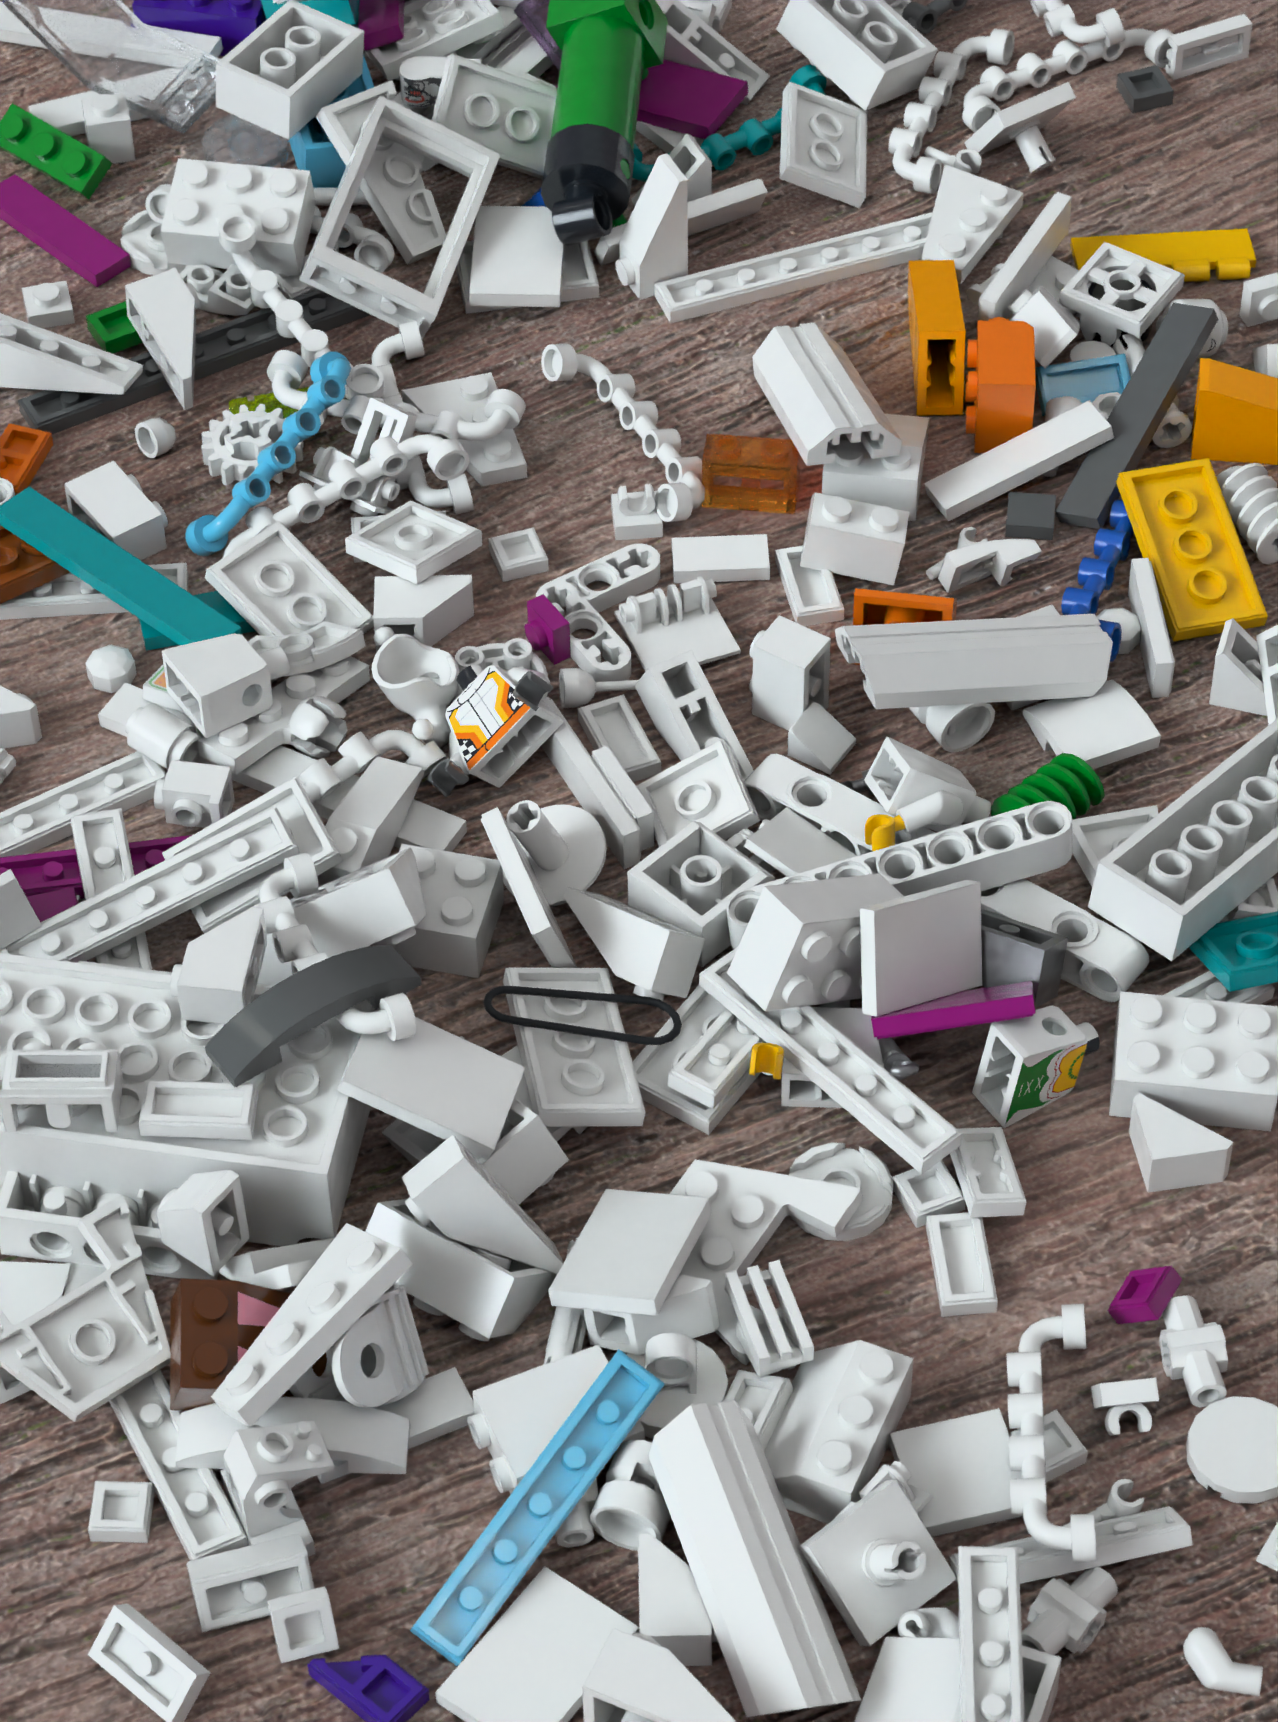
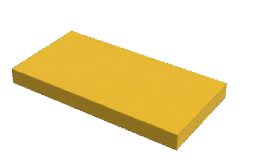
M1205 458L1119 473L1116 484L1143 558H1149V561L1152 563L1164 618L1173 642L1222 633L1225 621L1232 618L1243 629L1265 626L1268 615L1210 459Z

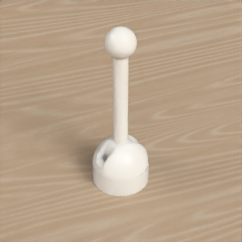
M579 668L560 669L559 693L562 708L581 707L587 704L596 692L636 690L635 685L639 680L595 682L588 672Z

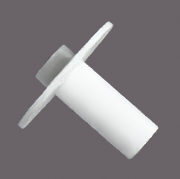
M525 800L511 807L506 818L507 825L526 853L549 906L567 903L563 897L566 887L586 891L599 876L606 858V838L598 821L587 811L571 805H552L540 809L535 802ZM503 871V883L505 884L506 888L510 891V893L514 896Z

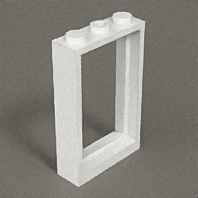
M380 95L365 121L299 280L398 327V324L416 320L421 339H423L438 314L501 154L446 128L439 122L431 121L407 109L398 102L391 101ZM381 135L469 178L423 293L333 250Z

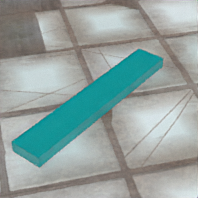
M27 487L0 505V525L178 645L234 633L241 634L240 626L31 487Z

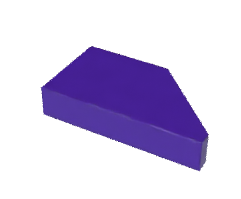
M387 1655L361 1656V1661L327 1663L325 1658H317L308 1664L309 1676L366 1722H407L430 1700L429 1689Z

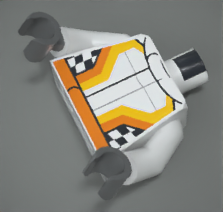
M478 665L464 668L456 680L462 693L447 708L445 714L451 729L449 733V758L442 760L433 768L428 776V781L446 798L451 795L455 785H463L469 780V774L500 788L564 723L561 717L543 701L547 697L548 692L550 693L553 689L548 676L541 672L520 667H513L507 672L495 665L487 666L484 670Z

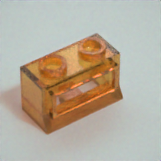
M706 434L702 458V484L705 487V500L701 507L795 514L800 483V454L792 440ZM715 477L742 478L741 487L714 485ZM761 479L784 481V490L761 488Z

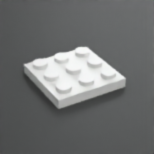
M410 0L404 3V38L369 51L365 50L364 52L388 81L393 79L400 80L399 67L406 59L414 56L448 57L451 54H456L458 49L468 44H480L490 40L495 36L496 31L505 28V24L500 12L489 0Z

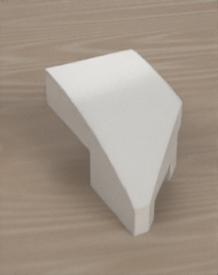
M1030 539L992 540L964 546L946 553L938 579L947 593L984 579L991 574L998 584L1004 587L1012 580L1011 573L1013 567L1030 560L1034 561L1041 555L1042 550L1035 540Z

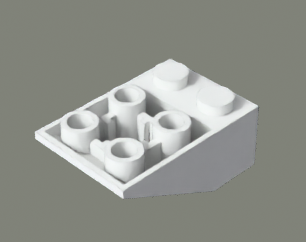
M885 1637L854 1722H961L959 1638ZM1022 1646L1024 1722H1048L1057 1695L1061 1657Z

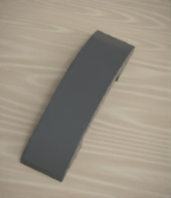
M392 945L364 947L329 957L286 978L244 1007L205 1046L206 1054L231 1084L237 1087L281 1063L280 1047L364 1000H367L377 1010L380 999L399 993L405 994L422 985L421 977Z

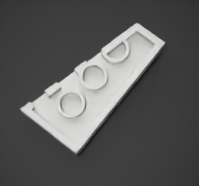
M392 80L325 106L318 112L317 120L346 167L365 121L378 97L381 95L395 102L394 98L397 92ZM381 135L359 188L408 265L439 252L446 233L432 193L425 188L420 174L423 167L418 153L413 154L411 149Z
M346 1223L236 1366L229 1372L225 1380L211 1396L224 1413L251 1427L413 1265L411 1260L400 1247Z

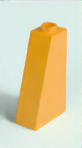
M954 260L909 261L908 314L916 415H963L966 330Z
M1200 358L1192 422L1191 459L1209 458L1211 461L1278 465V378L1217 360Z

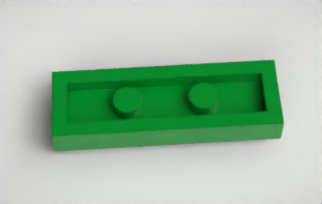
M13 103L0 121V149L88 200L113 164L104 155Z

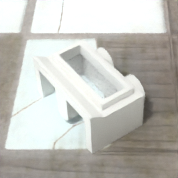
M90 1042L80 1045L78 1049L53 1050L50 1046L43 1043H29L22 1050H7L0 1091V1107L5 1131L17 1132L18 1104H45L48 1122L55 1128H66L71 1124L72 1104H101L106 1132H117L123 1085V1074L118 1049H108L102 1044Z

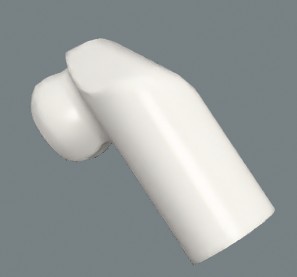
M941 1607L910 1610L905 1612L899 1619L898 1632L901 1637L959 1638V1617L951 1610Z
M1198 1627L1188 1634L1183 1645L1184 1656L1203 1686L1219 1691L1252 1696L1260 1695L1263 1666L1232 1662L1217 1634L1212 1629Z

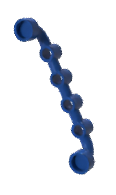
M1116 499L1110 511V526L1115 529L1100 528L1097 531L1094 541V554L1099 559L1084 557L1080 563L1078 584L1083 586V588H1066L1061 605L1063 615L1095 614L1096 616L1099 597L1103 590L1111 588L1115 568L1119 560H1126L1134 531L1122 500ZM1099 620L1101 623L1099 625L1103 632H1107L1113 641L1110 662H1113L1117 657L1121 644V625L1116 622Z

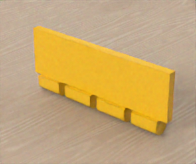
M1247 228L1074 237L1070 240L1075 268L1078 270L1084 266L1104 242L1185 274L1184 282L1209 281L1210 270L1215 269L1217 280L1249 279L1250 268L1256 267V256Z

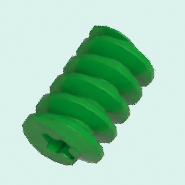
M1062 753L1055 756L1050 763L1041 766L1036 773L1023 779L1021 784L1010 788L1007 794L996 798L991 806V816L1039 802L1054 801L1066 806L1071 812L1072 819H1076V815H1085L1089 812L1091 805L1095 806L1103 801L1105 797L1104 787L1099 776L1084 760L1073 754Z

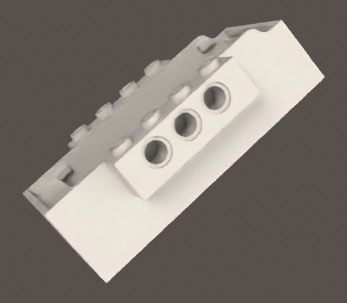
M0 953V1091L2 1088L6 1051L22 1050L29 1043H43L50 1046L53 1050L78 1049L80 1045L90 1042L102 1044L108 1049H118L123 1074L117 1132H106L101 1104H72L71 1124L66 1128H55L49 1124L45 1104H18L17 1132L5 1131L0 1107L1 1254L105 1268L77 1226L80 1218L122 1194L128 1204L130 1211L129 1220L136 1243L141 1248V1260L145 1274L178 1279L217 1280L219 1271L212 1276L162 1243L156 1211L159 1209L165 1195L174 1188L179 1189L192 1174L230 1169L240 1177L250 1239L247 1242L287 1246L296 1244L300 1239L335 1238L371 1106L337 1091L360 1033L346 1029L336 1018H332L280 1047L281 1063L244 1082L257 1084L258 1102L252 1140L141 1136L139 1119L146 1080L231 1083L208 1057L205 1050L208 1042L225 1024L182 1020L179 998L171 996L170 983L172 972L80 960L78 963ZM257 983L253 1001L272 988L273 985ZM364 1000L355 1005V1008L363 1012H370L372 1005L367 1000Z

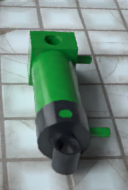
M656 0L549 1L546 29L561 49L562 58L551 138L548 142L541 196L545 206L552 212L555 232L559 240L566 246L609 235L612 228L628 222L623 212L628 208L635 159L633 149L641 83L648 76L649 71L647 68L663 64L668 19Z

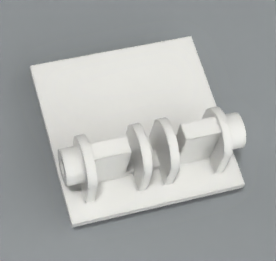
M702 576L695 577L692 581L681 583L680 592L675 584L668 585L667 596H665L661 588L654 589V593L650 592L636 597L629 596L626 603L620 604L619 610L614 611L616 619L645 671L651 666L691 649L699 665L741 653L737 642L712 598L717 596L716 586L712 578L704 580Z

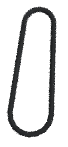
M499 986L491 989L485 995L483 1001L485 1010L489 1015L501 1022L643 1045H662L671 1042L680 1034L682 1026L680 1016L672 1006L659 999L644 996ZM500 994H520L645 1004L658 1007L667 1012L672 1018L674 1026L673 1030L667 1035L644 1037L509 1016L497 1011L492 1006V999Z

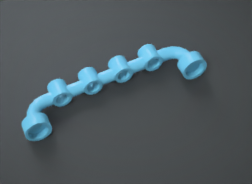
M332 351L314 360L310 368V375L314 384L307 391L308 400L299 411L284 420L282 425L283 433L278 440L260 451L257 458L258 466L253 473L235 484L232 490L233 499L218 517L204 515L188 525L185 533L186 542L195 554L210 556L225 547L228 541V532L250 508L268 499L271 493L269 482L274 475L290 468L295 463L296 453L294 449L299 442L306 440L319 431L321 426L319 416L323 410L344 398L346 379L351 371V365L344 355Z

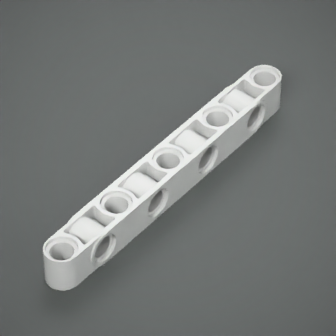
M770 754L744 781L761 821L764 819L770 821L788 807L857 856L872 852V844L867 845L865 843V824L867 819L872 815L878 814L895 817L888 814L881 804L780 754ZM920 827L909 833L900 830L895 832V845L934 834L935 832L925 827ZM1026 879L981 891V909L1068 937L1061 979L1107 1002L1118 1001L1120 991L1126 992L1148 966L1149 955L1145 947L1137 939Z

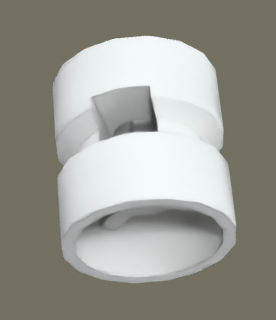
M990 703L908 707L918 720L926 725L930 734L941 747L949 752H960L972 747L990 730L995 718V710Z
M628 1440L620 1444L607 1470L606 1483L601 1487L590 1514V1523L595 1531L604 1539L619 1547L638 1551V1533H650L662 1542L671 1518L648 1457L652 1442L645 1440Z

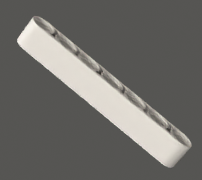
M1039 802L743 889L735 893L726 905L731 946L733 949L739 946L764 886L880 873L903 896H908L963 880L980 882L981 891L1058 869L1068 863L1073 853L1071 812L1059 802Z

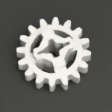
M244 404L240 405V413L233 414L228 410L222 411V422L211 419L209 421L210 431L202 432L203 445H201L203 463L209 466V474L212 477L222 474V483L226 486L234 480L240 482L249 477L258 466L257 458L260 451L274 444L283 433L282 425L286 418L283 419L281 408L267 413L265 411V404H259L255 411H249L248 407ZM303 441L299 442L294 449L296 453L295 463L290 468L284 470V472L294 474L297 471L296 462L303 461ZM282 472L274 475L272 480L277 483L283 482Z

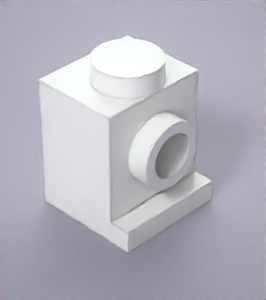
M171 760L165 779H158L154 792L155 809L165 810L166 823L179 824L186 827L206 828L231 814L235 801L231 767Z

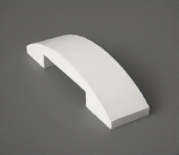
M280 1397L253 1424L263 1427L314 1420L331 1459L348 1461L349 1473L406 1474L410 1419L395 1413L373 1407H358L348 1402ZM217 1403L181 1412L175 1459L176 1468L226 1469L224 1453L231 1442V1437L238 1429L247 1425L224 1413Z

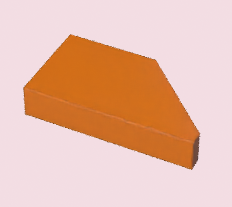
M9 423L1 435L0 478L7 479L12 483L15 495L29 487L54 445L51 432Z

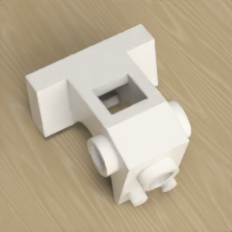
M314 1420L263 1427L252 1425L251 1427L245 1426L238 1429L231 1437V1442L224 1453L226 1469L220 1470V1475L234 1513L247 1536L248 1545L300 1534L308 1557L314 1555V1541L291 1491V1488L296 1484L335 1469Z

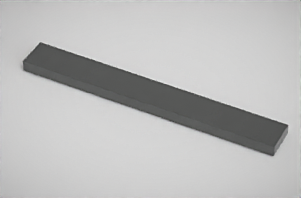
M319 289L291 298V300L301 304L303 319L312 329L323 332L369 316V313ZM264 308L197 333L194 381L299 341L296 337L285 338L277 332L276 315L271 308ZM146 352L128 359L142 364L143 372L123 395L44 390L18 400L20 413L30 428L55 434L172 389L151 354Z

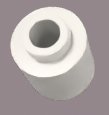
M155 703L148 704L144 708H137L126 723L125 732L128 734V746L166 769L169 768L171 760L194 762L199 755L198 740L202 737L196 734L195 727Z

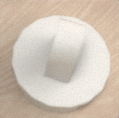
M662 1333L653 1336L647 1341L645 1354L627 1353V1356L665 1383L639 1419L645 1430V1436L653 1439L654 1435L689 1405L701 1403L715 1405L720 1401H724L728 1392V1379L724 1363L712 1348L694 1338L691 1339L679 1333Z

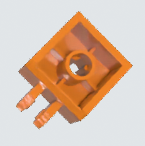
M1000 316L992 319L989 318V321L978 320L976 340L968 339L967 368H975V371H968V374L965 376V402H974V406H966L965 434H974V453H985L1033 428L1036 387L1034 327L1025 321H1009V319Z

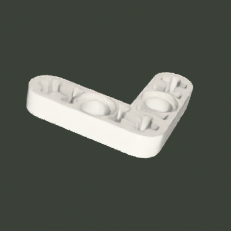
M635 543L545 583L536 592V597L544 594L563 616L564 610L562 607L566 606L567 616H564V618L570 624L571 658L581 670L588 672L595 682L629 680L631 676V651L599 612L627 600L629 596L638 595L655 586L660 580V554L654 547L647 544ZM594 581H604L611 585L602 591H594L586 587ZM578 629H590L596 633L588 639H578L571 635L572 632ZM601 651L603 652V658L606 660L605 662H602V663H601Z

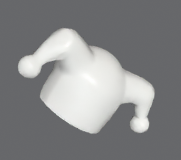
M386 626L378 628L374 634V642L381 647L375 654L372 663L374 680L398 710L410 714L416 722L413 724L412 733L417 739L422 740L425 744L435 741L439 748L444 747L449 742V733L451 732L445 717L446 707L455 698L459 688L456 681L460 673L457 661L450 653L422 644L411 635L394 634L393 630Z

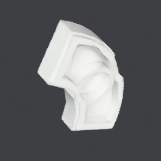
M325 621L301 633L277 637L256 635L248 641L257 653L279 646L283 648L290 665V673L285 676L303 674L330 666L348 658L366 646L363 631Z

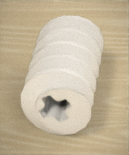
M1251 463L1243 467L1239 465L1229 467L1217 475L1216 478L1234 526L1263 564H1274L1278 562L1277 482L1271 476H1268V471L1260 463Z

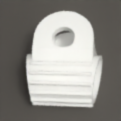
M397 1282L394 1283L326 1351L327 1366L323 1375L318 1377L311 1366L289 1388L292 1395L300 1398L348 1402L358 1407L376 1408L396 1402L416 1390L424 1381L425 1375L429 1374L404 1285H398Z

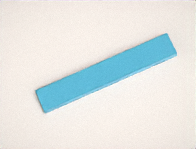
M618 1349L410 1631L454 1665L458 1666L665 1383Z

